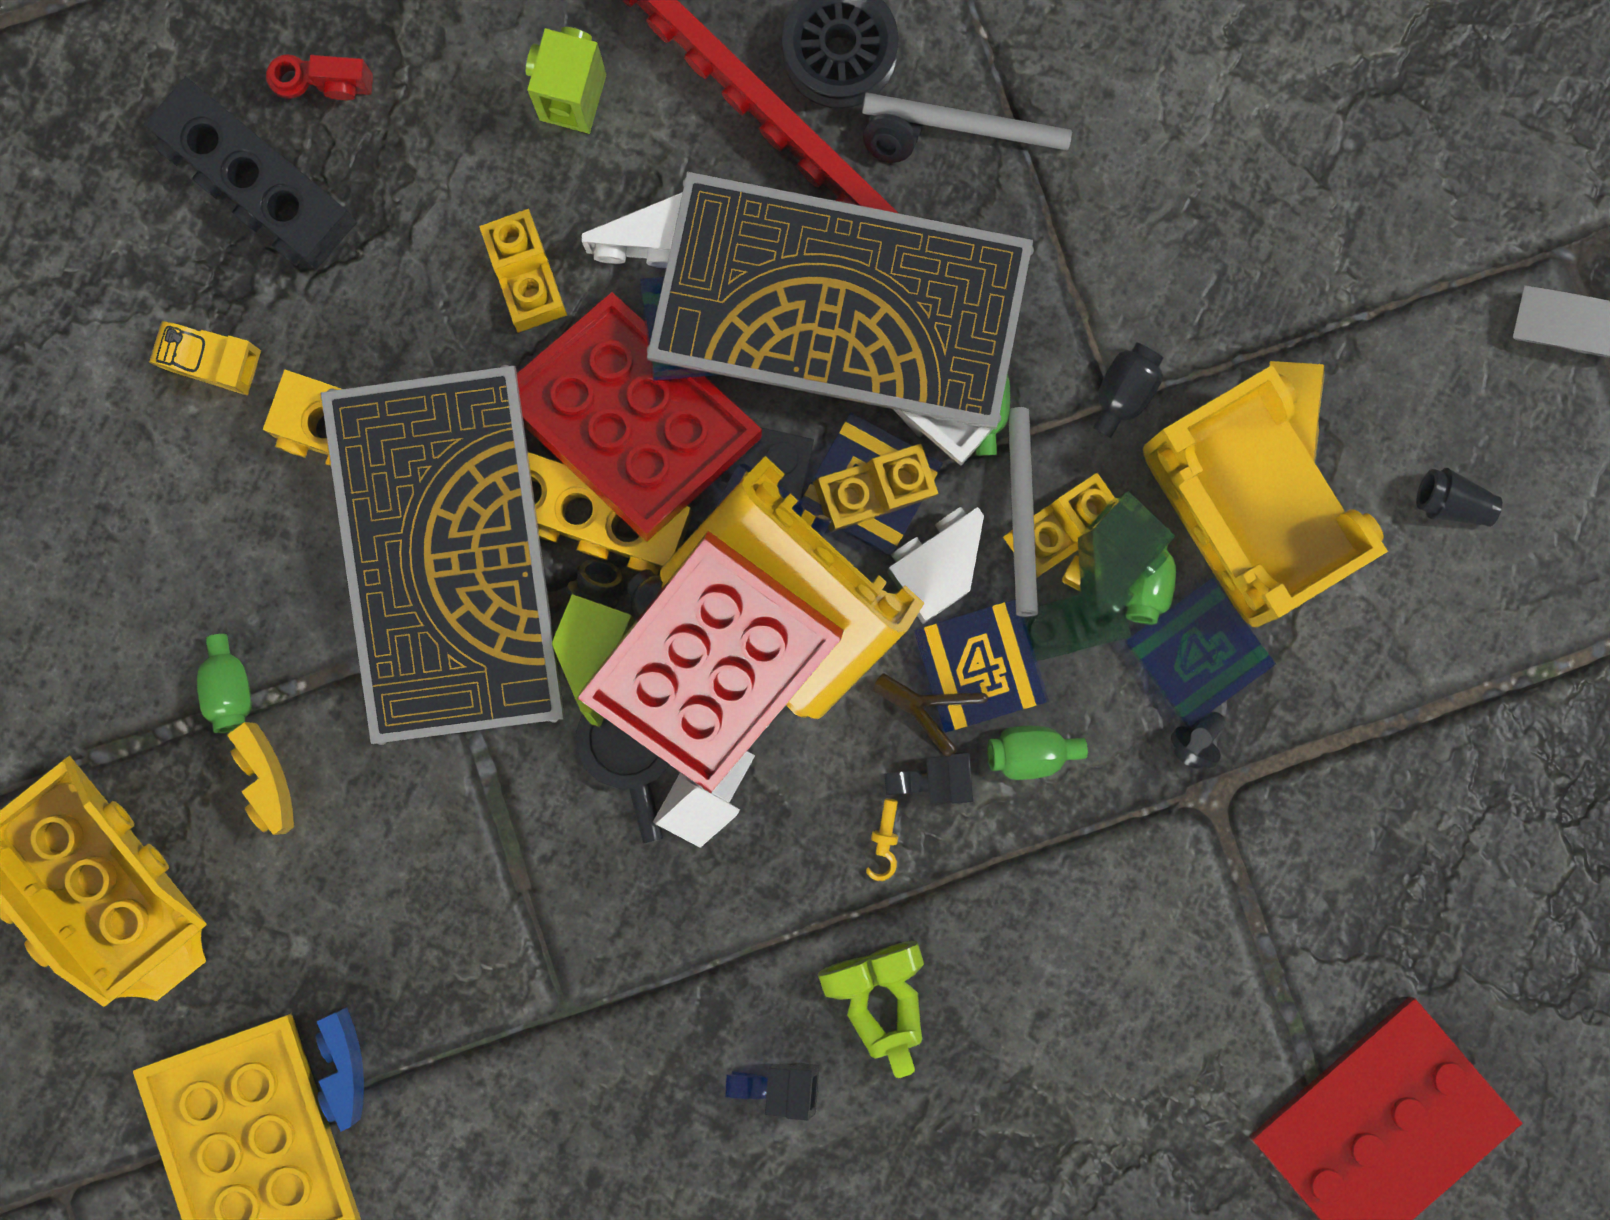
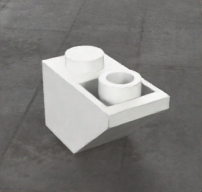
M961 507L956 509L935 524L940 532L923 545L918 537H916L891 554L896 563L888 568L887 573L899 590L906 585L924 602L917 615L922 624L967 595L971 589L984 515L978 507L967 515Z

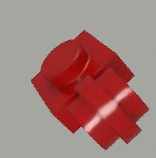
M286 54L276 57L269 64L266 71V80L272 91L285 99L297 98L307 90L309 85H315L319 91L323 92L324 96L347 101L354 100L356 94L371 95L373 74L364 59L310 55V61H302L297 56ZM295 71V76L291 81L281 82L285 73Z

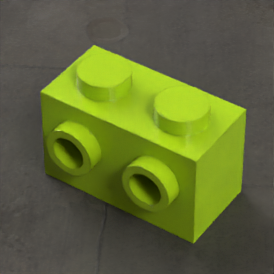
M562 27L560 32L545 28L541 44H532L526 62V75L531 76L527 91L538 118L543 122L590 134L607 75L598 43L592 41L591 35L576 28Z

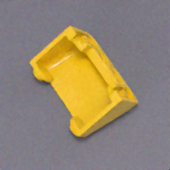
M1273 365L1164 428L1143 447L1144 457L1152 474L1231 603L1243 620L1255 628L1282 617L1388 552L1382 543L1384 539L1382 529L1375 518L1368 513L1362 515L1355 509L1344 511L1292 427L1289 419L1295 414L1294 403L1298 400L1297 393L1289 379L1282 374L1278 375Z

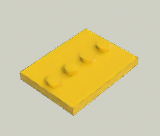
M292 1013L133 1070L182 1220H361L328 1120L320 1107L318 1090Z

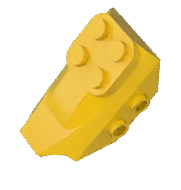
M69 755L0 810V918L8 924L14 923L27 938L24 943L26 950L39 965L43 967L49 965L54 973L103 1007L120 997H142L158 1001L206 962L201 943V931L207 923L165 873L169 866L160 852L150 844L143 846L130 830L134 827V822L125 809L115 801L108 803Z

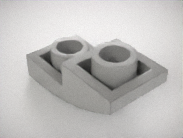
M1524 285L1513 338L1519 341L1567 348L1574 352L1610 357V301Z

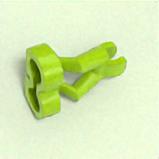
M918 941L898 943L864 957L831 965L817 974L825 997L838 1000L851 999L847 1017L871 1057L876 1059L888 1055L893 1074L896 1078H902L915 1072L908 1048L919 1045L923 1039L920 1025L918 992L905 982L913 977L924 965ZM874 986L887 987L898 999L897 1030L885 1033L867 1009L869 993L873 990Z

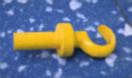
M885 799L879 831H873L871 840L877 843L875 854L886 857L890 861L889 869L883 874H876L869 867L866 869L867 875L876 881H885L891 878L897 868V860L894 854L889 851L890 845H897L899 837L897 834L892 833L898 801L894 799Z

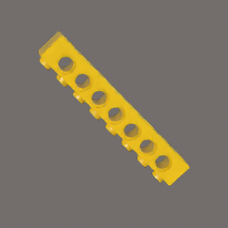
M284 369L263 430L278 438L275 444L276 448L306 458L308 449L328 455L325 464L331 467L327 438H319L316 427L320 418L324 416L321 392H327L329 389H342ZM528 452L531 480L540 483L542 487L541 498L535 504L539 537L541 539L557 543L559 535L579 541L576 550L607 560L609 552L630 558L627 565L628 568L638 572L650 569L655 575L659 574L660 569L682 546L693 515L691 507L686 506L648 542L641 536L632 542L620 541L615 535V526L619 519H621L620 516L567 466ZM576 498H586L592 502L593 512L589 520L579 525L568 523L565 518L567 505Z

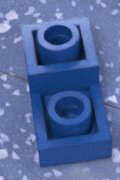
M347 1007L317 1021L320 1032L316 1033L317 1045L323 1058L327 1063L334 1061L338 1070L318 1081L322 1088V1091L318 1092V1101L329 1122L336 1120L340 1132L350 1128L361 1119L364 1101V1074L360 1045Z

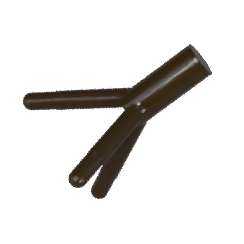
M885 673L880 675L873 687L875 693L914 716L943 755L947 757L955 754L957 748L924 710L926 706L982 704L988 701L986 693L919 695Z

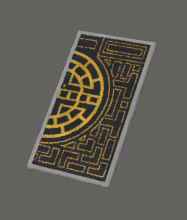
M687 172L686 178L683 180L684 189L651 342L647 347V359L649 361L997 429V425L1001 421V404L1029 260L1034 252L1032 247L1033 240Z
M502 365L500 368L342 390L329 389L327 392H321L371 744L384 745L391 741L543 721L557 722L559 719H564L556 653L551 644L553 641L552 623L516 366Z

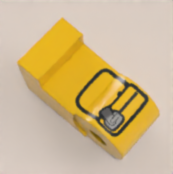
M162 321L149 363L170 372L248 396L261 350L244 339L229 335L226 337L204 330L200 332L182 325Z

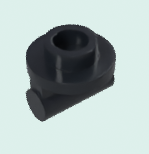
M891 114L870 115L863 133L864 144L873 156L882 161L891 163L901 162L912 154L915 144L919 140L923 125L906 122L904 119Z
M1210 712L1195 729L1185 726L1177 727L1171 735L1176 756L1183 763L1195 769L1215 767L1221 759V754L1213 741L1225 726L1224 717L1218 712Z

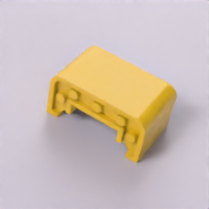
M765 456L661 568L662 588L707 531H709L843 629L841 641L786 704L794 714L806 718L808 716L819 719L909 630L924 602L906 585L897 593L892 594L882 590L887 582L880 575L873 582L867 579L792 509L798 500L791 493L783 499L777 485L785 474Z

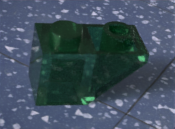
M1129 491L1112 499L1078 537L1082 614L1089 621L1104 616L1106 613L1111 618L1118 614L1134 596V593L1129 588L1141 574L1145 578L1150 577L1167 560L1169 555L1163 549L1175 537Z

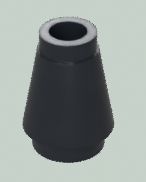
M1444 468L1441 471L1436 469L1429 470L1421 481L1416 498L1417 508L1426 511V515L1430 519L1476 525L1482 524L1488 527L1493 526L1498 520L1503 504L1501 497L1493 495L1490 491L1449 468Z

